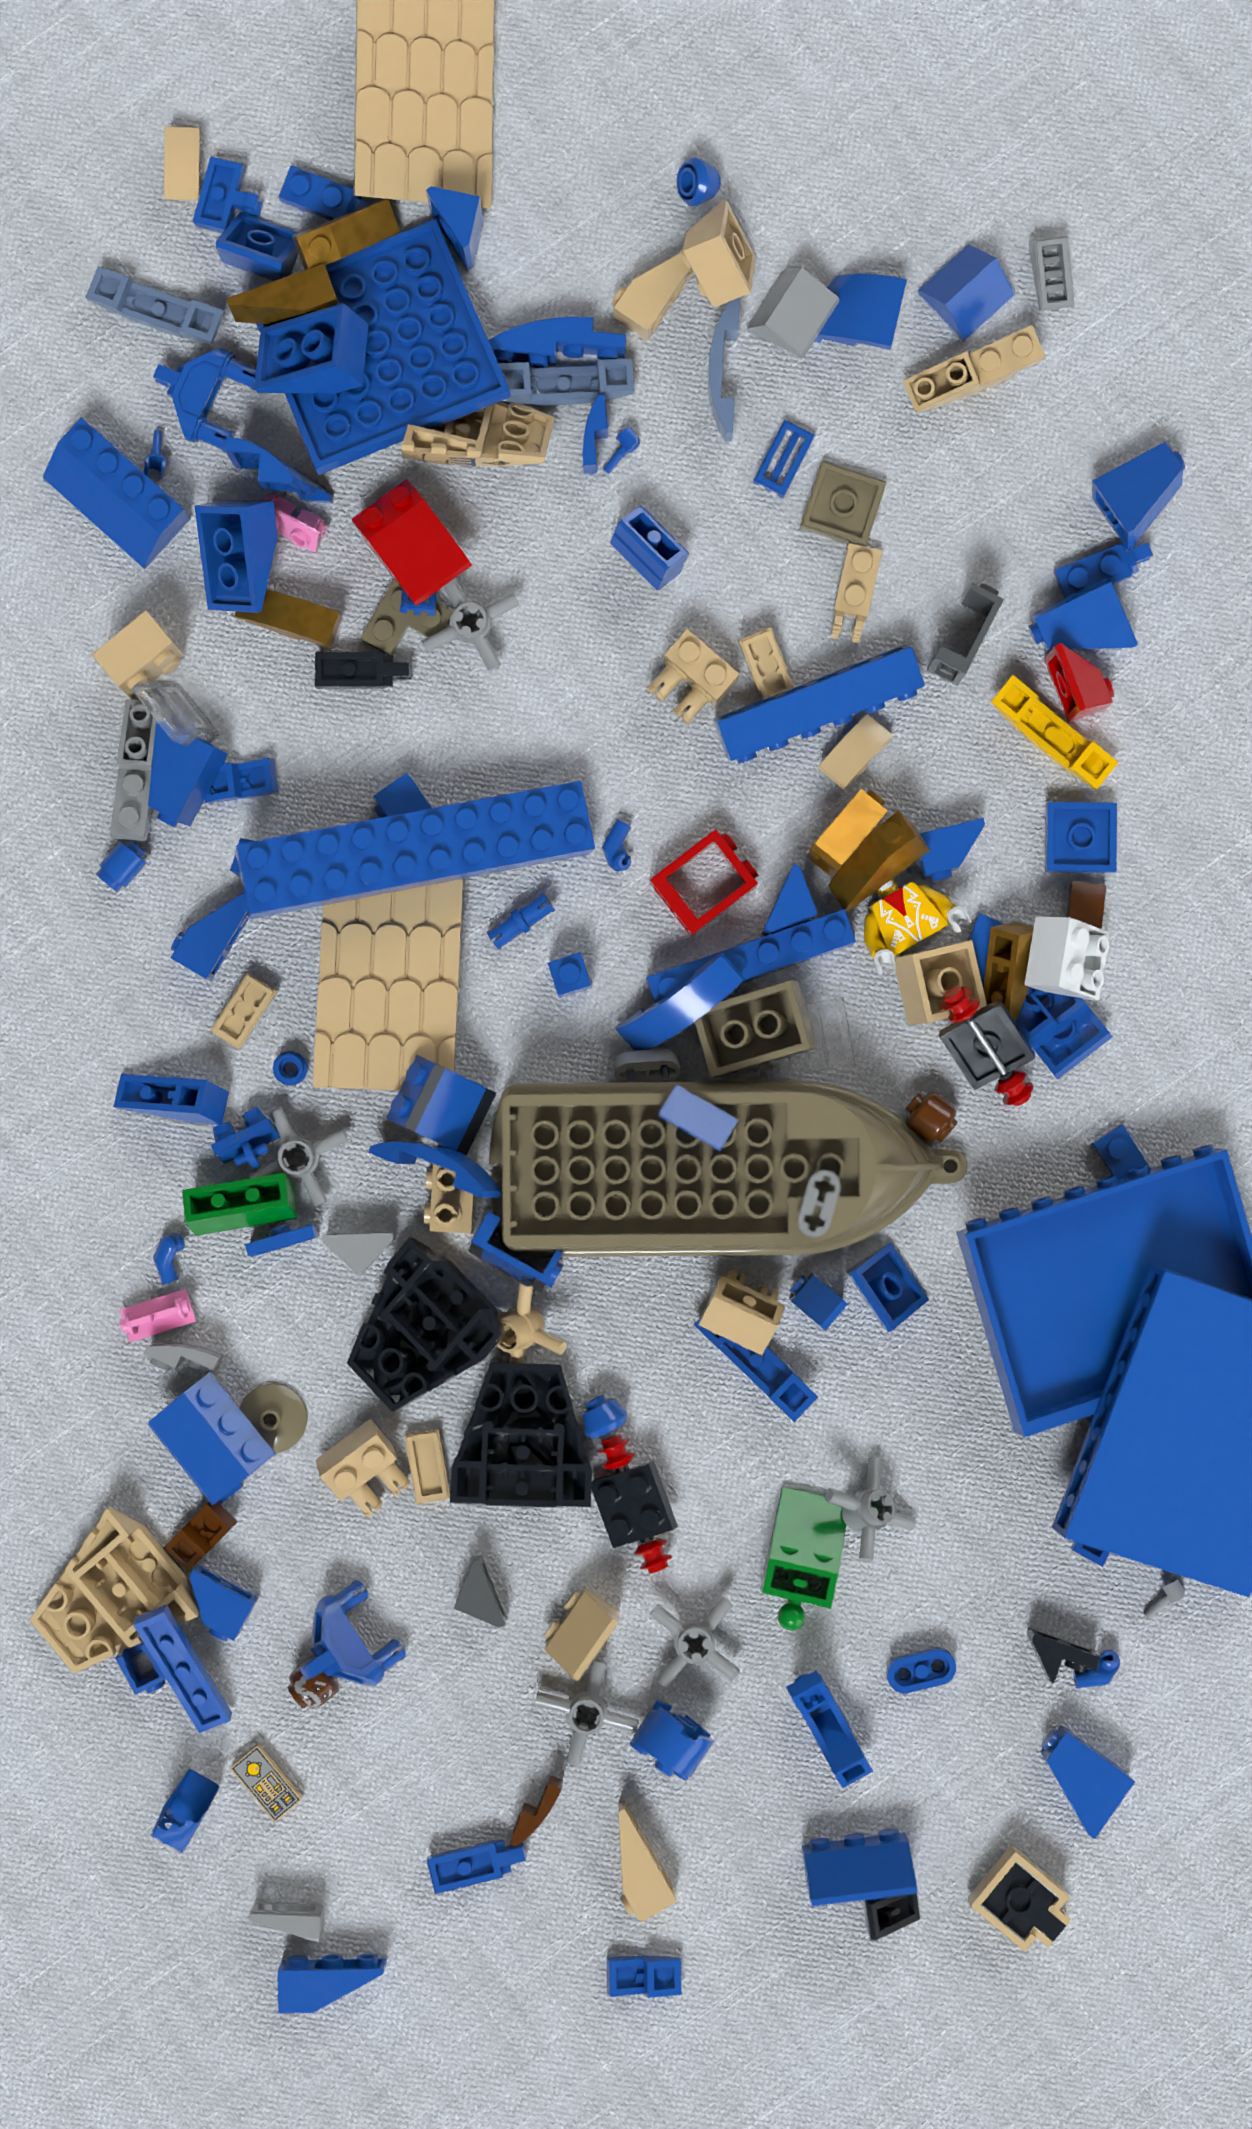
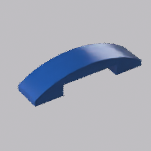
M721 952L698 968L694 976L647 1010L640 1009L617 1025L615 1030L634 1051L650 1050L678 1034L706 1014L741 984L744 977Z
M404 1141L385 1142L370 1146L368 1153L395 1164H415L418 1157L456 1172L453 1187L478 1197L494 1198L501 1195V1189L480 1165L451 1148L433 1143Z
M701 1317L693 1324L793 1422L818 1398L768 1347L760 1355L699 1326Z

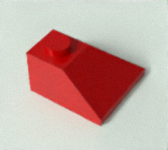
M1062 643L1054 646L1044 658L1068 723L1107 709L1113 703L1111 698L1114 697V690L1110 680L1107 677L1103 678L1101 670Z

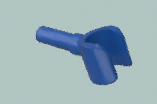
M627 427L616 437L622 447L617 450L604 466L603 470L608 474L626 454L635 451L639 447V438L631 427Z
M154 430L151 454L146 456L143 473L148 476L149 469H156L160 472L159 480H161L165 472L166 459L161 455L162 431Z

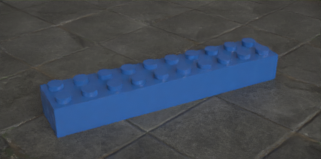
M581 781L237 844L235 854L250 920L585 856L595 849L582 783Z

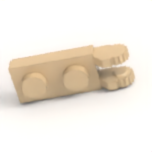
M851 543L848 544L833 610L835 617L830 638L838 639L839 635H841L843 615L856 617L855 626H853L851 632V642L859 644L864 620H867L882 550Z

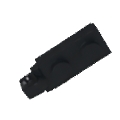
M315 652V688L385 689V687H393V680H411V665L409 662H393L394 656L385 655L384 652Z

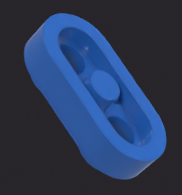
M943 1648L926 1649L892 1659L887 1666L886 1677L890 1686L895 1691L911 1693L950 1682L956 1673V1662L952 1655ZM936 1659L943 1661V1667L938 1671L931 1669V1664ZM900 1668H908L910 1673L907 1678L901 1679L897 1676Z

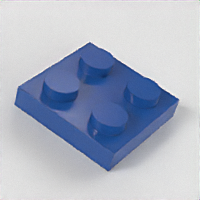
M1047 802L1045 815V872L1115 873L1117 864V803Z

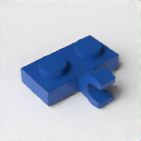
M210 156L192 221L195 227L223 233L231 224L235 209L251 216L260 217L263 203L259 202V196L240 191L246 171L243 164Z

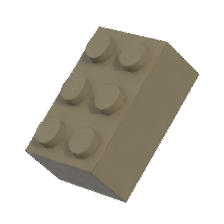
M790 980L721 1001L695 1021L710 1077H722L818 1048L799 981Z

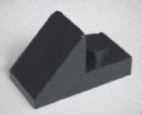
M1028 1628L1027 1636L1046 1678L1052 1685L1055 1682L1062 1659L1065 1660V1666L1076 1671L1084 1672L1085 1668L1096 1671L1100 1657L1095 1651Z

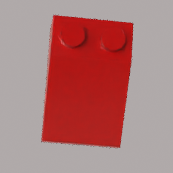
M405 479L351 519L365 543L416 606L472 566L470 560L408 479Z

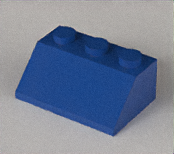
M211 1372L191 1386L147 1423L212 1506L276 1454Z
M886 1829L879 1831V1836L865 1837L864 1834L854 1833L844 1836V1840L830 1842L829 1838H815L810 1840L808 1845H802L806 1884L811 1906L917 1894L916 1877L906 1833H899L897 1829Z

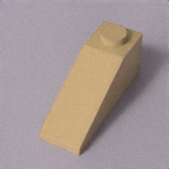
M679 253L634 278L627 288L622 286L612 301V305H614V319L648 341L694 274L692 268L688 269L686 267L682 254Z
M624 1800L618 1804L622 1887L624 1893L620 1898L628 1914L631 1916L635 1913L641 1923L677 1902V1893Z

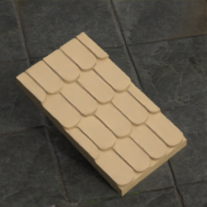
M356 0L354 196L428 203L426 189L433 186L480 196L481 207L491 209L494 0Z
M464 879L323 905L313 1087L400 1090L406 1078V1072L416 1055L455 1073Z

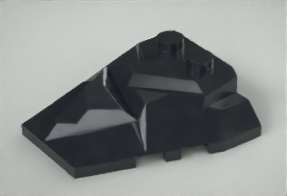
M409 1237L387 1263L384 1274L387 1275L380 1293H375L371 1303L375 1306L369 1321L362 1324L347 1361L352 1370L392 1412L398 1411L434 1388L483 1361L506 1335L502 1322L497 1318V1308L449 1259L438 1257L428 1246L413 1237Z
M491 1362L476 1400V1406L469 1425L465 1429L464 1438L457 1457H455L451 1467L450 1503L504 1507L591 1508L592 1469L587 1458L561 1365Z

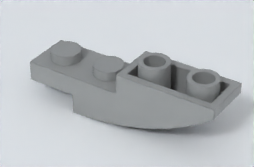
M130 699L125 701L117 757L119 772L110 828L112 839L147 841L150 813L153 814L154 809L148 806L155 727L158 718L161 717L160 702Z

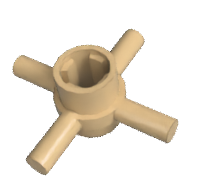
M522 1279L520 1281L517 1307H513L507 1312L497 1308V1318L502 1322L506 1335L497 1346L504 1352L510 1353L509 1363H523L525 1348L532 1346L534 1343L559 1355L564 1353L567 1346L566 1342L544 1332L545 1322L539 1310L531 1306L534 1282L529 1279Z

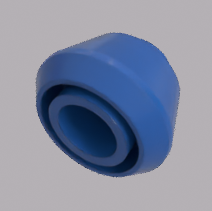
M691 157L682 164L678 171L677 191L687 205L692 207L699 206L715 197L720 188L721 179L713 165L700 158Z
M600 1395L585 1403L587 1410L582 1413L584 1433L592 1439L603 1436L623 1425L627 1421L628 1414L613 1398L606 1400L604 1395Z

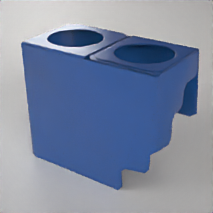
M189 1769L163 1806L151 1836L173 1849L183 1852L197 1831L220 1786L198 1772ZM166 1823H172L169 1829L165 1826Z

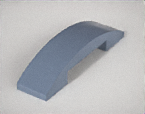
M100 266L96 269L85 297L87 300L140 324L181 338L207 344H213L225 314L222 309L194 299L191 302L135 283L126 275Z
M740 298L728 302L720 316L712 339L708 367V393L712 414L722 438L727 442H732L735 398L721 397L724 340H737Z
M632 358L598 360L597 366L529 368V362L499 364L511 393V397L503 400L507 402L531 405H574L593 403L598 395H605L606 401L628 396L635 392Z

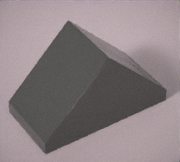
M479 1555L472 1562L454 1609L500 1628L506 1625L507 1617L482 1555Z

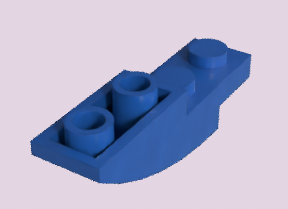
M559 317L538 320L517 326L488 340L498 364L514 363V361L529 362V366L533 368H547L548 365H556L557 352H563V355L569 358H582L583 354L594 355L599 360L625 359L626 334L594 331L593 317Z

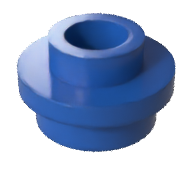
M294 1051L281 1053L273 1064L275 1078L280 1083L288 1086L301 1083L308 1072L307 1061L301 1054ZM289 1062H294L297 1066V1071L293 1075H288L285 1072V1066Z

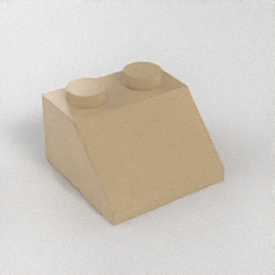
M727 200L718 203L686 232L684 247L681 249L686 267L688 269L692 268L697 276V286L701 295L708 297L713 308L751 293L756 259Z
M972 940L895 957V971L908 1025L929 1023L948 1018L951 1009L942 1010L940 1004L944 993L958 985L971 988L972 992L968 998L969 1000L978 999L980 1005L977 1010L987 1006Z
M584 1587L580 1594L576 1591L572 1593L563 1607L567 1613L559 1623L554 1620L543 1635V1638L547 1640L544 1651L576 1681L583 1675L619 1623V1610L587 1587Z

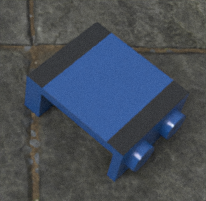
M416 1055L406 1072V1078L398 1095L391 1103L390 1111L386 1118L467 1156L497 1093Z
M488 1211L471 1241L469 1253L519 1281L522 1279L532 1280L534 1282L533 1289L542 1292L545 1285L552 1288L564 1264L558 1262L562 1252L556 1249L544 1273L538 1272L489 1244L501 1218Z

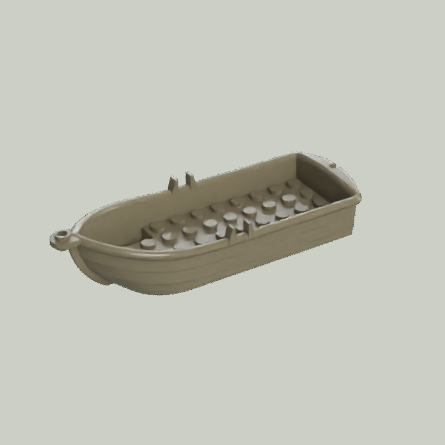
M811 1081L512 1084L501 1095L493 1124L489 1150V1165H503V1176L492 1177L501 1189L500 1197L491 1198L492 1210L494 1215L501 1218L497 1229L504 1250L514 1257H553L556 1249L562 1252L561 1257L805 1255L828 1252L852 1245L878 1233L910 1209L931 1184L956 1183L963 1179L968 1167L967 1160L961 1152L955 1149H930L925 1141L910 1129L903 1119L878 1102L842 1087ZM676 1085L738 1119L721 1151L658 1116ZM949 1159L956 1163V1169L952 1173L944 1170V1163ZM822 1170L830 1171L838 1177L841 1185L831 1224L827 1232L822 1236L809 1237L800 1230L798 1224V1217L807 1185L811 1176L816 1172ZM824 1176L822 1181L816 1180L814 1183V1187L819 1189L817 1201L823 1203L825 1194L827 1192L833 1193L835 1186L830 1184V1177ZM815 1205L813 1214L811 1216L805 1215L804 1222L809 1224L808 1230L815 1231L817 1226L823 1227L825 1220L820 1219L822 1206Z

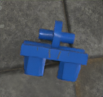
M257 1107L242 1115L247 1128L237 1133L230 1122H224L222 1125L213 1127L215 1143L211 1144L214 1154L218 1155L224 1164L233 1160L237 1166L249 1162L254 1170L261 1167L259 1157L269 1152L266 1144L281 1138L277 1128Z

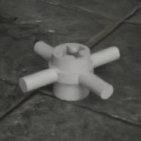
M454 578L443 586L455 607L450 616V626L422 640V643L429 653L457 638V640L464 644L475 645L488 671H494L501 665L486 638L491 630V620L520 604L514 593L487 607L477 602H467ZM471 614L478 616L476 621L478 629L472 632L470 627H461L460 622L471 617Z
M282 1108L271 1112L270 1116L283 1140V1144L278 1150L277 1161L250 1173L249 1178L286 1173V1175L292 1178L302 1179L315 1207L326 1203L327 1199L316 1179L314 1171L319 1165L320 1154L348 1141L346 1133L343 1129H340L316 1142H312L307 1138L296 1137ZM298 1147L308 1157L306 1160L307 1164L302 1166L299 1164L292 1165L289 1160L294 1157L293 1149Z
M875 1457L868 1459L866 1489L857 1492L855 1496L829 1488L825 1493L826 1502L842 1507V1517L848 1528L853 1531H862L859 1560L865 1563L873 1562L876 1530L885 1527L887 1523L909 1531L913 1530L916 1525L914 1517L895 1511L893 1498L888 1492L880 1489L882 1460Z
M722 1597L702 1622L692 1620L683 1624L659 1604L653 1608L650 1616L675 1635L674 1647L677 1654L657 1678V1681L664 1687L668 1688L687 1663L700 1664L707 1661L731 1681L739 1674L740 1669L715 1650L716 1639L713 1630L733 1606L726 1598ZM700 1634L705 1639L702 1641L700 1651L693 1652L685 1640L687 1636L697 1638Z
M594 1659L586 1690L577 1692L570 1700L539 1691L536 1696L534 1705L566 1714L568 1724L574 1730L566 1762L571 1765H580L587 1736L597 1732L604 1725L633 1733L636 1732L639 1719L607 1711L606 1702L599 1694L607 1662L599 1659ZM584 1703L585 1706L597 1709V1714L589 1715L588 1721L581 1720V1712L578 1710V1706Z

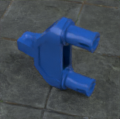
M225 348L205 353L185 363L184 367L179 365L177 371L158 364L153 378L157 383L169 388L167 395L173 399L185 439L193 443L201 440L226 452V436L234 438V432L208 422L207 416L223 381L227 378L254 390L256 368L235 359L233 352Z
M354 1580L335 1596L326 1595L319 1600L314 1614L311 1646L313 1648L311 1651L314 1657L299 1668L306 1680L314 1678L324 1671L327 1676L332 1675L354 1683L374 1686L383 1680L385 1671L406 1657L404 1648L399 1652H394L402 1646L396 1639L390 1640L388 1644L371 1655L346 1617L347 1612L368 1599L367 1590L354 1595V1593L364 1587L360 1581Z

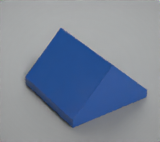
M431 186L426 189L431 216L433 219H436L440 230L466 270L469 271L474 267L484 222L480 196Z
M240 212L216 240L215 247L224 264L276 281L290 276L293 271L298 251L292 236L298 234V232Z
M969 244L918 290L919 295L963 342L1015 295L997 258Z
M793 864L764 926L762 935L768 936L811 921L818 914L799 866Z
M891 1242L846 1271L887 1332H891L929 1300Z

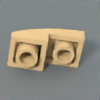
M165 126L164 199L198 201L200 196V128Z
M866 714L827 755L818 769L845 790L866 770L868 763L891 742L893 735L870 715Z

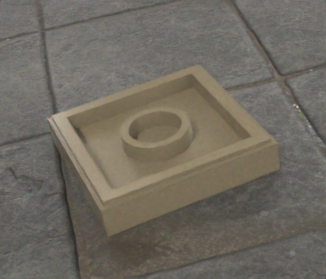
M822 461L800 529L846 544L851 543L866 547L887 482Z

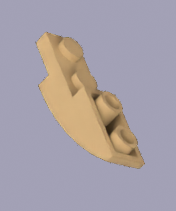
M1030 325L969 354L967 351L903 380V383L917 414L960 400L1015 377V373L1045 360L1046 357L1033 325Z

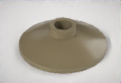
M265 1384L255 1388L244 1398L239 1408L275 1453L286 1451L298 1443L307 1426V1410L303 1400L294 1390L281 1384ZM272 1413L276 1416V1425L269 1426L265 1423L266 1414Z

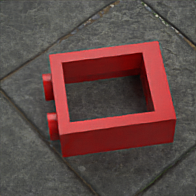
M716 829L649 881L650 885L690 937H693L758 885L755 878L759 875L748 860L741 862L734 853L738 848L726 832L720 835ZM714 844L744 884L697 919L667 879Z

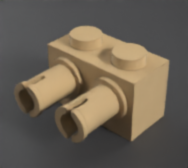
M686 629L664 654L666 667L646 689L652 696L657 692L656 699L663 703L665 698L681 680L686 681L692 689L672 712L680 718L690 708L682 716V722L689 725L707 703L712 704L714 707L720 703L738 682L739 673L692 632Z
M433 1164V1168H427L425 1186L426 1189L432 1190L431 1203H425L424 1224H430L429 1231L473 1233L475 1195L453 1187L456 1172Z
M731 1270L726 1276L722 1275L706 1304L699 1326L762 1355L778 1328L785 1305L777 1302L779 1294L774 1287L770 1296L767 1295L770 1285H762L756 1292L746 1287L747 1277L744 1273H741L737 1281L736 1277L739 1271Z
M369 1419L315 1460L320 1478L336 1497L342 1501L347 1496H350L366 1517L373 1515L370 1509L371 1506L376 1512L382 1506V1500L366 1484L375 1475L379 1476L393 1496L401 1494L398 1488L399 1485L404 1491L410 1485L409 1478L394 1463L397 1457L392 1443L372 1419Z

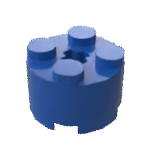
M656 1700L634 1733L630 1745L639 1753L645 1756L649 1753L656 1759L654 1766L667 1776L671 1777L674 1773L679 1778L687 1781L713 1745L714 1740L709 1738L711 1734L688 1715L683 1717L676 1712L672 1714L669 1712L673 1707L672 1705L662 1700Z

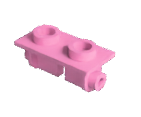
M267 493L262 501H274L277 533L291 540L296 546L316 553L319 536L323 538L328 530V525L324 523V519L305 509H302L296 518L292 515L297 505L277 494L270 495Z
M186 1288L120 1309L122 1320L119 1321L123 1334L127 1333L130 1343L196 1322Z

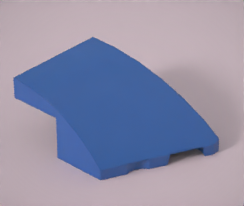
M876 274L837 275L827 288L837 295L840 301L814 342L821 343L822 339L854 347L856 343L890 350L907 279Z
M226 436L225 451L236 469L258 470V483L262 490L297 492L301 501L333 503V494L302 472L251 442Z
M1032 987L1028 990L1016 1020L1017 1026L1030 1046L1057 1079L1061 1078L1113 1037L1083 998L1044 992Z

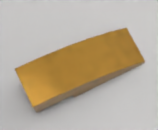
M266 589L262 612H236L234 616L237 619L299 641L302 639L327 649H331L342 619L339 611Z

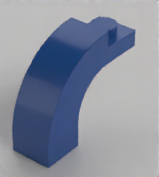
M815 1670L810 1674L799 1676L794 1683L788 1685L786 1689L809 1726L841 1787L844 1788L872 1773L873 1770L821 1674Z

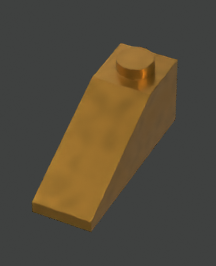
M384 199L293 235L292 238L304 269L307 270L323 263L327 265L400 233V229L389 200Z
M324 263L226 298L235 322L269 325L339 305Z
M898 810L867 835L828 886L842 908L848 913L929 852L930 848L915 826Z
M1016 921L991 927L983 987L986 1004L989 1005L1001 999L1015 1022L1030 988L1024 984L1034 929L1033 926Z

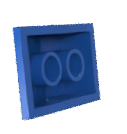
M342 303L261 328L254 390L258 393L335 394L362 386L369 324Z
M220 500L194 506L207 609L252 613L262 612L278 536L274 501Z

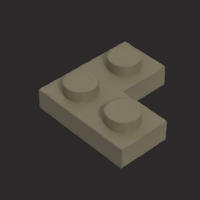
M394 579L360 638L363 642L384 652L386 655H393L408 628L428 638L450 625V616L453 611L436 602L435 616H428V612L421 611V615H415L414 610H407V614L400 613L402 588Z

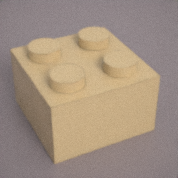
M146 610L92 654L116 685L131 699L136 695L141 697L149 692L154 686L153 681L161 674L168 675L181 664L180 659L185 656Z

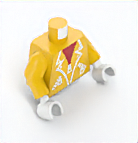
M891 879L877 890L881 900L868 908L869 913L864 918V943L874 959L876 973L881 975L883 974L881 964L890 963L893 970H895V956L948 926L949 924L946 920H949L952 929L956 933L961 932L959 925L956 923L959 919H966L969 923L972 920L964 907H957L944 894L927 885H916L914 882H911L899 889L895 881Z

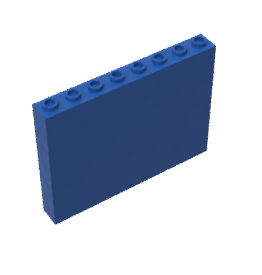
M1212 1144L1201 1146L1192 1150V1156L1181 1158V1155L1166 1157L1160 1160L1161 1166L1149 1169V1165L1135 1167L1128 1170L1129 1176L1117 1179L1116 1176L1104 1177L1096 1181L1097 1186L1086 1190L1084 1186L1073 1187L1063 1191L1064 1197L1052 1200L1050 1196L1039 1198L1030 1202L1032 1206L1021 1211H1019L1018 1207L1008 1208L998 1212L999 1218L986 1221V1218H977L966 1222L965 1229L956 1231L1015 1433L1025 1438L1095 1414L1151 1264L1252 1299V1236L1227 1150L1216 1149Z
M1151 1264L1053 1522L1052 1529L1065 1539L1250 1598L1252 1592L1251 1298Z

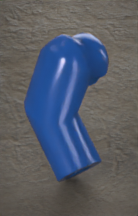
M616 819L602 845L608 865L617 872L625 871L631 866V857L627 854L623 844L631 827Z
M179 1233L164 1235L160 1239L153 1255L162 1285L179 1279L173 1264L176 1252L183 1250L185 1247L184 1238Z
M1105 1650L1099 1655L1100 1660L1096 1671L1092 1669H1086L1084 1672L1074 1671L1076 1689L1109 1684L1120 1667L1118 1654L1113 1650Z

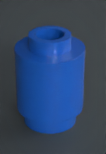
M120 840L99 864L101 869L96 875L118 892L122 886L126 888L147 864L142 859L146 852L131 840L127 844Z

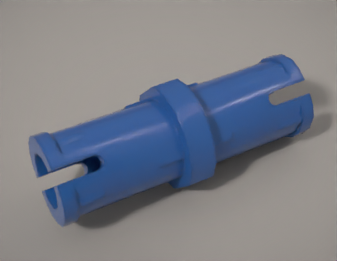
M543 892L524 907L513 910L509 917L486 932L490 939H494L499 934H502L499 939L493 942L498 950L502 949L504 945L524 932L526 934L529 932L531 926L555 911L551 903L540 908L543 903L549 900Z

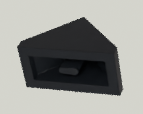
M917 1894L863 1900L865 1922L870 1940H878L920 1920Z

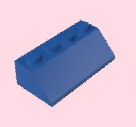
M82 417L57 443L42 476L45 481L143 569L147 568L190 520L188 514L178 503Z

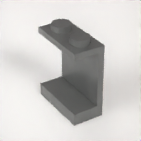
M974 583L971 585L961 604L984 615L985 618L965 657L940 646L927 669L928 672L956 686L959 685L1004 601L1003 598L998 596L999 592L996 589L983 583L979 586Z

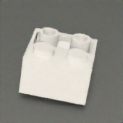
M1036 916L1024 985L1044 992L1099 1000L1100 991L1104 983L1103 972L1106 954L1109 950L1110 932L1070 917Z

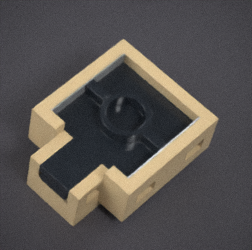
M1012 1844L967 1898L974 1910L1024 1952L1030 1947L1036 1937L1047 1947H1050L1071 1921L1067 1912L1062 1909V1906L1070 1898L1067 1891Z

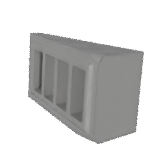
M1068 236L1029 242L1039 311L1074 307ZM1056 249L1057 256L1043 258L1042 251ZM1059 264V270L1044 272V265ZM1061 277L1062 284L1046 286L1045 279ZM1063 291L1064 298L1047 300V293Z
M256 1902L251 1909L249 1921L314 1942H320L323 1934L324 1906L322 1904Z

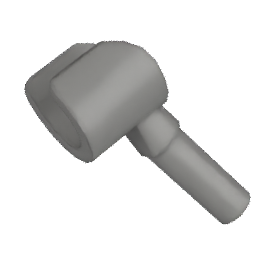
M1173 1576L1161 1584L1166 1594L1144 1612V1615L1149 1620L1170 1602H1177L1184 1597V1586L1177 1576Z

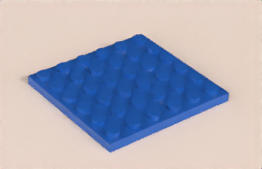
M436 219L325 265L338 303H344L366 321L369 326L362 386L335 394L285 393L318 475L402 442L408 424L433 429L511 397L510 389ZM256 323L259 332L261 331V328L270 326L269 324Z

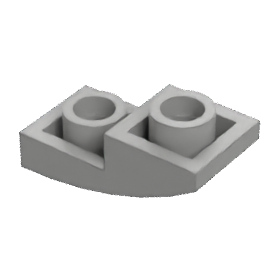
M177 1343L152 1345L147 1347L144 1352L145 1355L151 1357V1364L163 1370L169 1371L170 1367H180L184 1358L189 1359L187 1364L190 1367L205 1373L208 1368L211 1370L217 1369L224 1356L203 1347Z

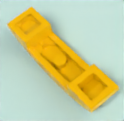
M1011 675L990 703L1037 748L1072 775L1097 790L1119 762L1094 741H1087L1038 700L1040 696L1017 677Z

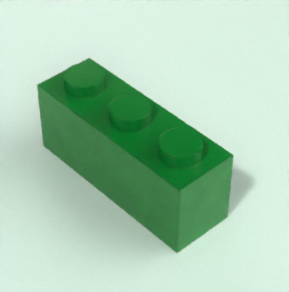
M286 1173L182 1190L185 1223L195 1236L297 1219L295 1189Z

